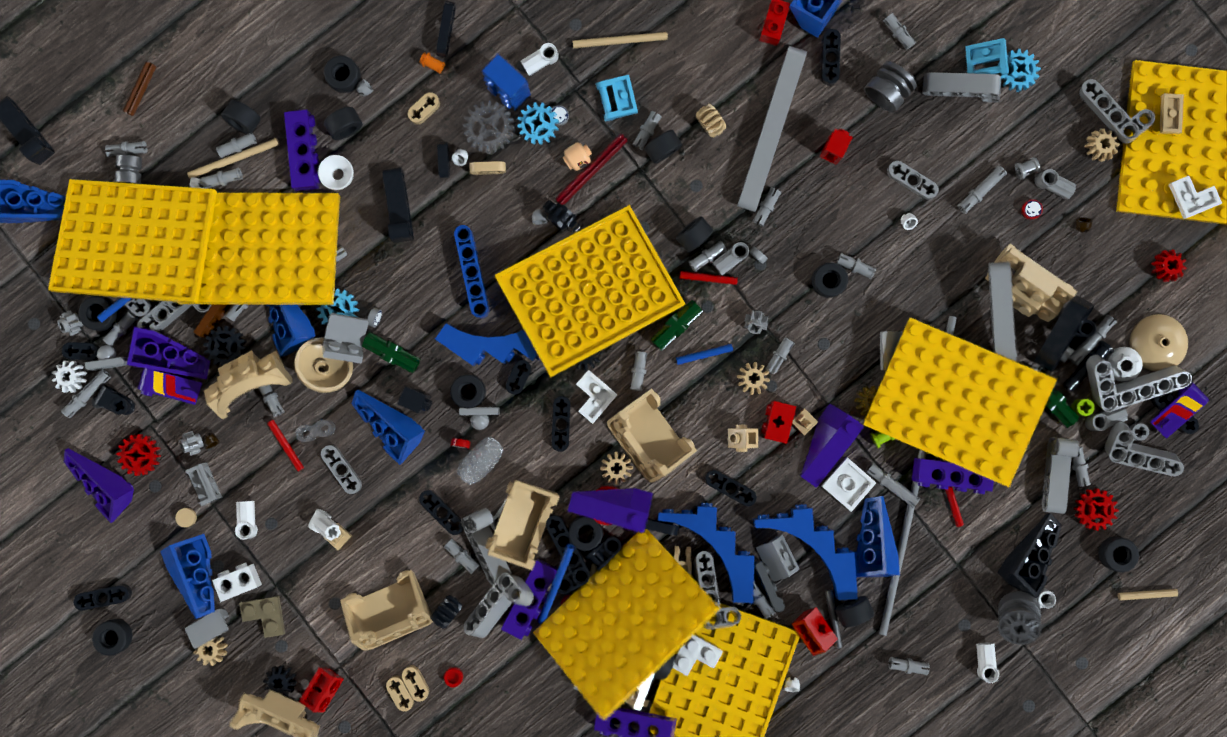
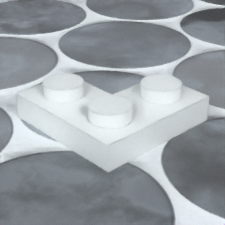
M1190 176L1168 184L1183 219L1222 204L1215 186L1197 193Z
M588 370L576 384L590 396L578 412L593 424L617 394Z
M694 634L679 648L674 657L673 668L688 676L696 660H699L714 669L723 650Z

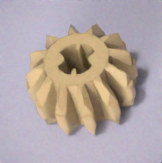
M711 104L703 106L696 113V118L710 137L714 138L726 129V123Z
M1100 129L1099 132L1095 130L1092 132V136L1087 137L1086 140L1089 143L1085 144L1084 147L1090 150L1086 155L1093 154L1092 160L1099 159V162H1103L1105 159H1112L1113 155L1117 154L1118 150L1116 147L1120 143L1115 142L1118 136L1112 137L1111 130L1107 132L1105 129Z
M757 362L753 363L752 368L747 363L745 364L747 371L744 368H740V372L744 375H737L738 379H743L742 382L738 383V386L745 384L746 386L742 391L746 392L750 388V395L754 394V388L760 394V387L767 389L763 382H770L769 378H764V375H768L769 372H761L764 369V365L757 369ZM753 373L756 374L755 377H758V381H754V384L751 383L752 380H749V376H752Z
M615 452L614 459L610 454H607L610 461L608 462L603 459L602 463L606 464L607 467L602 466L600 470H607L602 477L605 478L610 475L608 482L611 483L612 479L615 478V484L618 485V478L620 477L624 483L626 482L624 474L631 477V473L626 470H632L633 466H626V464L631 462V459L623 461L625 458L624 453L619 459L618 452ZM615 463H619V466H622L619 473H614V470H611Z
M217 636L197 648L193 652L195 655L199 654L197 661L203 659V665L210 663L211 666H214L216 662H221L223 660L222 656L227 655V651L224 648L228 644H222L224 637L218 639Z

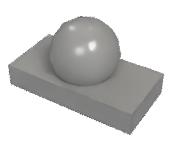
M104 345L97 351L98 361L85 362V368L95 371L127 366L128 357L116 358V350L110 345Z
M460 408L459 415H472L470 419L472 427L476 430H484L489 424L488 415H500V408Z

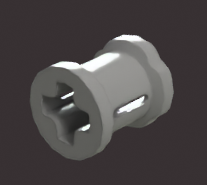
M1033 157L1022 164L1016 163L1015 171L1018 178L1022 180L1027 175L1041 172V167L1037 158Z

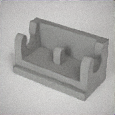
M208 463L198 464L185 471L189 475L199 497L200 506L222 498Z

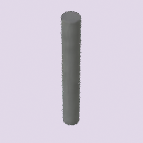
M826 590L825 594L831 628L838 638L834 646L838 649L843 646L835 611L833 590Z

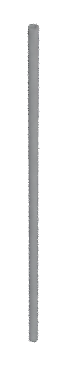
M949 316L946 333L953 335L957 317ZM920 449L918 458L926 459L927 452ZM912 481L911 492L917 496L919 491L918 482ZM907 504L897 549L900 572L915 507L912 508L909 504ZM900 575L891 577L879 631L881 635L887 636Z

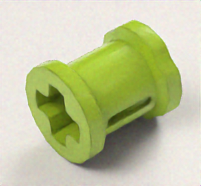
M1076 399L1071 404L1072 410L1078 416H1089L1094 412V403L1089 399ZM1083 405H1084V406H1085V409H1082V410H1081V409H1080V406H1083Z
M879 431L869 434L877 448H880L883 443L889 440H895V438Z

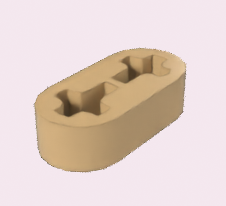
M431 92L426 93L409 109L408 117L412 123L422 124L439 108L440 100L437 95ZM427 99H434L435 104L433 106L428 105L425 108V106L428 104ZM423 109L420 113L421 118H414L413 113L415 111L418 113Z
M501 161L473 162L469 164L470 174L474 175L506 173V163Z
M414 665L407 666L402 672L403 682L415 701H424L429 694V687L418 667ZM408 670H410L411 673H416L414 676V680L416 682H414L411 677L407 678L406 675L409 673ZM416 685H418L420 690H425L423 696L420 694L416 695Z
M399 675L392 676L386 683L387 691L400 711H408L412 708L414 699L411 697L402 677ZM393 680L395 682L400 683V685L398 686L400 692L397 690L396 687H391V685L393 684ZM401 694L404 697V699L410 700L408 702V706H406V704H401V701L403 700Z

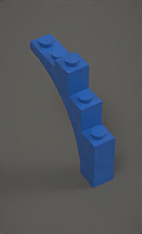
M446 323L435 338L472 366L481 364L485 358V351L503 364L506 361L509 363L515 355L513 352L515 349L533 362L535 359H540L524 330L506 336L482 337L459 331Z
M701 503V507L697 506L696 514H693V510H682L681 514L674 513V509H662V513H658V521L671 522L686 527L700 535L713 547L727 570L731 584L732 602L753 603L754 556H751L750 552L738 551V555H735L736 531H731V527H719V531H716L717 507H712L713 503Z
M796 504L795 508H790L791 516H788V513H777V517H769V514H760L758 518H753V526L755 528H772L785 531L809 544L828 569L833 582L835 598L838 600L858 599L855 553L849 550L848 547L837 548V551H835L834 532L832 529H828V526H816V530H814L813 510L811 507H807V504Z

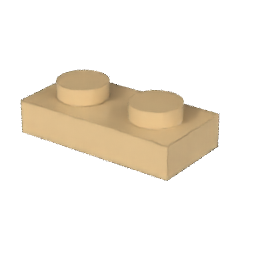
M1164 93L1161 95L1160 133H1182L1184 94Z

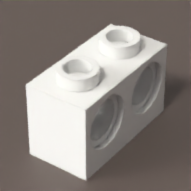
M247 563L236 566V571L229 573V570L217 574L218 578L212 581L220 602L262 585L254 564L247 566ZM243 572L248 574V582L242 579ZM225 580L230 581V583H231V588H230V589H227V588L225 587V585H224V581H225Z

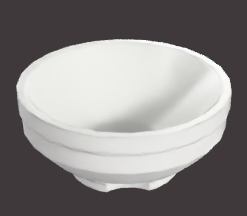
M331 155L325 158L319 165L318 176L325 187L332 190H341L352 182L354 171L351 163L345 157ZM337 169H341L344 173L340 180H335L333 177V172Z
M1115 348L1112 354L1109 353L1106 358L1112 366L1113 376L1117 381L1133 380L1142 370L1141 356L1132 348ZM1124 360H1130L1132 363V367L1128 371L1121 369V363Z

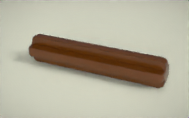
M145 62L123 109V112L131 116L135 114L156 69L154 64Z

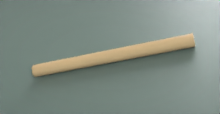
M667 32L573 40V48L668 40Z
M277 138L187 172L190 179L191 177H199L280 145Z

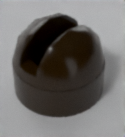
M1086 217L1077 218V230L1082 233L1088 232L1092 227L1093 220Z
M208 433V437L207 435L202 437L205 449L213 448L219 443L217 436L213 433Z

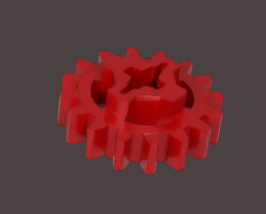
M138 434L136 437L135 435H130V440H123L125 445L118 446L122 451L116 453V455L121 456V459L117 462L124 464L121 467L122 470L128 468L127 474L134 473L135 476H140L142 473V475H147L148 470H155L153 465H159L156 458L161 457L160 454H157L160 447L154 446L157 441H150L151 436L144 437L143 434ZM139 453V454L145 455V456L139 457V456L133 455V454Z
M1094 488L1093 491L1087 489V495L1081 493L1080 497L1082 499L1075 501L1079 506L1074 507V510L1079 512L1075 517L1081 518L1079 523L1082 525L1086 524L1085 528H1093L1096 531L1099 530V527L1105 530L1106 524L1112 526L1111 519H1117L1114 512H1119V509L1114 508L1118 504L1117 501H1111L1114 496L1111 494L1107 495L1106 490L1100 491L1097 488ZM1093 497H1101V499H1098V500H1096V501L1093 500L1092 498H1093ZM1096 518L1101 520L1099 522H1092Z

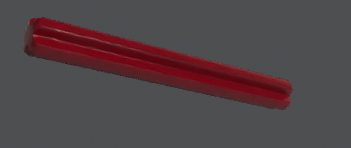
M619 134L555 198L556 202L564 205L627 142V138L623 134Z

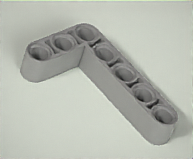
M1092 355L1086 362L1093 401L1106 412L1115 411L1185 388L1192 381V376L1189 372L1179 366H1171L1115 385L1112 366L1107 360L1099 355Z

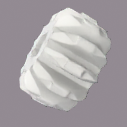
M63 361L62 365H56L58 371L52 372V374L56 375V378L52 379L53 382H57L55 387L57 389L62 388L64 393L68 391L75 393L76 389H82L81 382H87L83 378L87 374L85 371H82L84 366L77 365L76 361Z

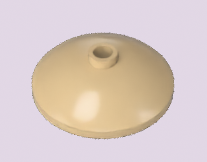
M1157 314L1145 317L1135 325L1130 335L1129 344L1130 348L1134 349L1141 356L1143 368L1150 371H1159L1171 366H1177L1182 362L1188 349V337L1185 329L1176 319L1167 315ZM1163 339L1167 342L1165 346L1162 344Z
M314 338L305 342L299 348L294 360L295 372L299 380L306 387L322 393L337 391L349 381L353 372V362L324 358L322 352L324 338ZM318 368H323L324 372H320Z

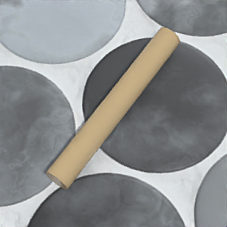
M1177 589L1123 592L1118 593V600L1178 596Z

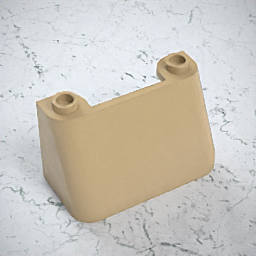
M653 389L647 391L607 421L609 430L644 478L651 483L666 476L697 451L691 439L685 437L679 439L657 409L660 406V397Z
M515 479L513 483L509 482L506 493H508L506 502L492 538H488L485 548L488 549L487 554L532 570L535 564L534 553L537 554L538 552L537 548L546 527V521L550 513L553 512L551 506L557 505L560 496L556 492Z
M412 570L402 571L396 578L397 583L362 597L357 595V593H351L346 598L340 600L353 644L362 650H371L426 627L433 622L431 620V611Z

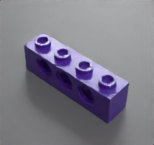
M308 110L284 112L291 187L295 191L319 189L318 183H321L316 165L319 164L318 153H315L317 137L316 134H313V127H315L314 115H311ZM305 128V133L298 136V130ZM307 146V152L300 155V149ZM309 165V171L302 174L303 166Z
M914 458L912 481L918 482V486L930 487V484H937L936 488L948 490L949 486H953L956 491L967 492V488L973 489V493L985 494V491L993 492L994 481L951 462ZM936 469L937 477L933 479L932 472ZM952 472L956 474L954 481H951L950 478ZM973 474L974 481L970 484L969 477Z
M537 558L525 582L532 590L537 602L529 606L514 603L501 630L522 640L524 635L528 637L533 627L530 623L533 618L537 619L541 609L538 607L541 601H546L549 593L548 588L553 583L558 568ZM543 578L546 583L545 586L538 587L535 584V579ZM524 612L527 614L528 619L520 621L517 614Z
M618 707L605 720L596 713L594 730L600 731L599 734L605 736L616 734L618 737H674L677 718ZM613 718L619 719L620 727L614 726ZM632 721L638 723V731L632 729ZM651 725H654V726L657 727V729H658V734H657V735H654V734L651 733V731H650V726H651Z

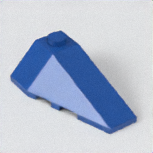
M793 0L789 8L800 27L818 38L842 0Z
M0 180V223L62 220L66 196L21 184L15 180Z
M266 305L270 309L268 320L274 326L275 334H272L280 357L299 350L305 342L316 336L309 319L298 305Z
M360 390L355 391L351 404L363 421L370 423L374 430L372 432L374 436H379L385 444L383 448L386 453L399 465L402 464L420 444L425 430L412 418Z
M884 497L866 498L861 516V532L857 536L859 541L857 552H854L856 578L900 575L899 556Z
M202 534L169 545L161 550L166 568L195 619L215 612L214 591L211 585V576H213L212 569H210L211 550L205 535Z

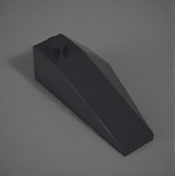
M1047 513L1006 557L997 573L1009 585L1038 598L1047 582V567L1052 563L1053 559L1050 556L1052 549L1057 545L1062 524L1051 513Z

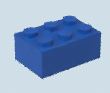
M499 54L482 70L483 80L486 82L485 85L488 87V91L494 96L498 95L506 108H512L516 111L531 95L527 80Z

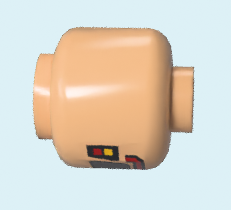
M576 142L564 150L565 156H563V159L570 170L579 171L590 164L592 152L586 144L583 146L581 143Z

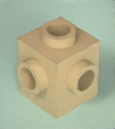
M736 425V428L728 429V448H736V452H748V448H758V429L747 428V425Z

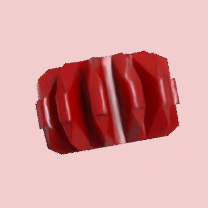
M1175 250L1161 251V255H1156V261L1151 263L1153 266H1156V269L1152 270L1153 273H1158L1156 278H1163V282H1169L1170 280L1174 282L1178 280V277H1182L1184 275L1182 271L1187 269L1186 266H1183L1186 259H1180L1182 253L1176 254Z

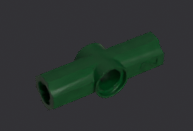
M691 300L679 313H675L650 340L663 351L675 338H678L690 327L689 325L701 315L703 310Z
M370 332L362 344L363 348L379 355V358L390 364H396L411 373L415 372L421 360L403 350L401 346L389 340L386 341Z
M1052 389L1044 409L1048 413L1053 414L1065 428H1069L1078 421L1079 416L1066 403V398L1058 390Z

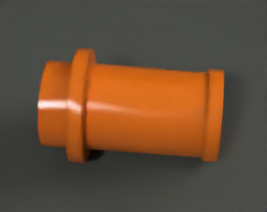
M425 52L419 61L423 67L427 66L439 74L445 66L444 62Z

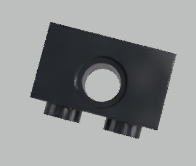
M405 386L397 405L418 414H423L425 411H429L433 401L430 400L431 395Z

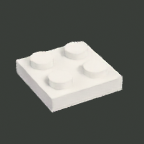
M846 457L822 484V487L852 512L876 482Z

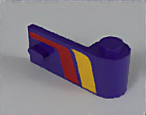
M144 368L137 389L141 390L140 394L152 397L153 394L196 405L202 383L163 371Z
M1193 382L1187 387L1179 389L1177 392L1178 397L1149 421L1166 439L1209 401V398Z

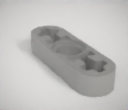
M894 161L888 166L887 174L891 179L923 199L929 200L938 194V186L935 182L901 161ZM896 166H899V171L904 174L906 171L908 173L904 176L902 180L901 177L903 175L900 173H897L895 175L893 173L894 169H892V167L895 168ZM910 175L917 177L918 182L914 186L908 183ZM922 181H923L924 184H922V186H924L925 188L931 186V187H932L931 191H932L933 193H930V194L927 195V194H926V191H927L926 189H924L923 187H921V188L918 190L917 187H919V186L921 185Z
M334 445L325 446L321 451V457L342 488L349 494L359 492L362 488V482L341 451ZM328 449L330 451H335V453L333 454L335 459H341V461L334 463L333 466L331 464V462H334L333 458H327L326 456L328 454ZM339 464H344L347 468L344 475H340L336 471ZM350 473L352 475L351 477H348L350 481H356L357 483L355 485V490L353 488H348L350 483L347 479L344 481L342 480V478L347 477Z

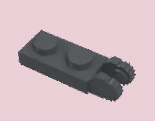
M754 561V571L769 604L776 612L784 611L783 599L776 595L777 587L774 581H770L768 577L770 573L766 563H762V561Z

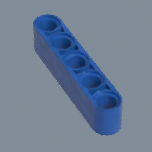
M460 225L455 229L454 237L470 310L475 317L485 318L489 314V304L474 235L468 226ZM461 231H468L469 235L466 239L462 240L459 238ZM466 249H472L473 251L470 258H464L463 252ZM471 267L477 269V273L473 277L467 275V271ZM474 286H480L481 292L477 296L471 293ZM477 305H484L485 311L483 314L475 312Z

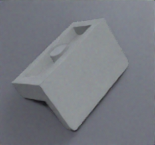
M783 535L777 536L770 542L759 545L756 548L763 563H766L768 566L770 578L774 582L788 578L799 570L798 564Z
M217 609L215 612L184 628L193 648H199L229 630L225 621L229 617L226 610Z

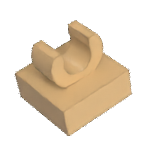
M805 408L793 418L792 422L804 436L818 423Z
M336 523L339 525L340 535L332 541L326 540L337 550H340L352 535L339 523Z

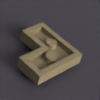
M279 596L239 603L242 622L262 620L264 638L285 634Z

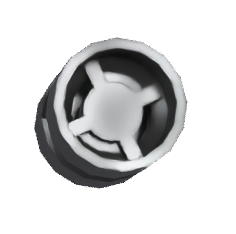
M116 155L115 166L119 170L115 171L114 182L141 184V174L138 170L142 169V158L132 155Z

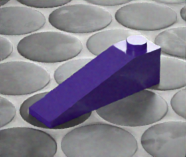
M134 327L127 365L207 379L210 361L207 358L155 330Z
M830 403L818 418L810 449L800 476L816 488L864 427L853 417Z
M69 448L65 449L64 463L76 480H82L85 487L84 491L88 496L92 494L97 501L95 506L110 523L114 522L132 501L134 489L131 483L126 482L121 476Z
M637 488L572 492L568 511L644 533L653 493Z

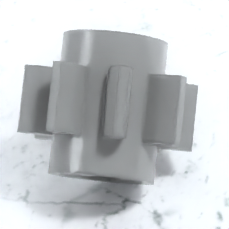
M752 310L751 315L746 314L744 327L748 328L750 333L760 334L762 329L767 330L768 317L762 311Z
M71 311L62 313V316H59L60 320L57 321L61 332H69L70 336L79 333L80 327L83 326L79 319V314H72Z
M193 431L184 433L182 435L183 439L179 440L183 453L189 452L190 456L201 451L200 448L204 446L200 434H193Z

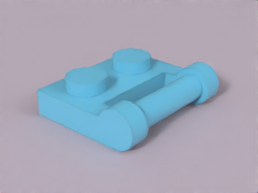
M1004 38L966 46L967 73H1009L1006 40ZM1000 60V65L975 70V65Z
M629 75L596 83L605 112L603 115L605 121L638 113ZM611 86L617 106V111L613 112L606 89Z

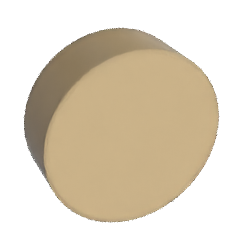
M183 508L177 512L175 519L179 526L190 527L196 522L197 515L193 509Z

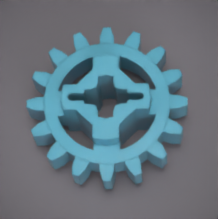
M1017 49L1015 53L1011 50L1007 55L1009 73H999L1002 75L1001 80L1005 81L1002 86L1004 87L1008 84L1010 91L1016 87V91L1019 92L1022 88L1027 90L1029 85H1034V80L1039 78L1036 72L1041 70L1040 67H1036L1039 60H1033L1035 55L1028 56V50H1025L1023 53H1021V49Z
M535 102L533 108L527 105V111L521 110L523 117H518L521 124H518L517 127L523 129L520 131V135H526L524 139L526 141L531 139V143L534 145L536 141L542 145L543 140L549 143L548 137L555 138L553 131L559 130L555 126V124L559 123L558 119H554L557 115L556 112L550 113L552 108L548 106L545 109L544 103H541L540 107H538V104ZM545 113L549 116L550 123L545 120ZM540 120L542 122V125H538L536 127L534 123L539 122ZM526 125L531 127V134L528 132Z
M336 289L334 298H338L334 301V305H321V307L316 308L317 311L321 312L317 317L324 319L322 324H328L329 317L326 314V309H328L329 314L335 313L357 317L354 314L359 311V309L355 308L358 301H352L354 295L350 294L347 296L348 291L344 290L341 294L340 289ZM347 302L349 303L350 311L347 309ZM331 306L339 307L345 313H339L331 308Z

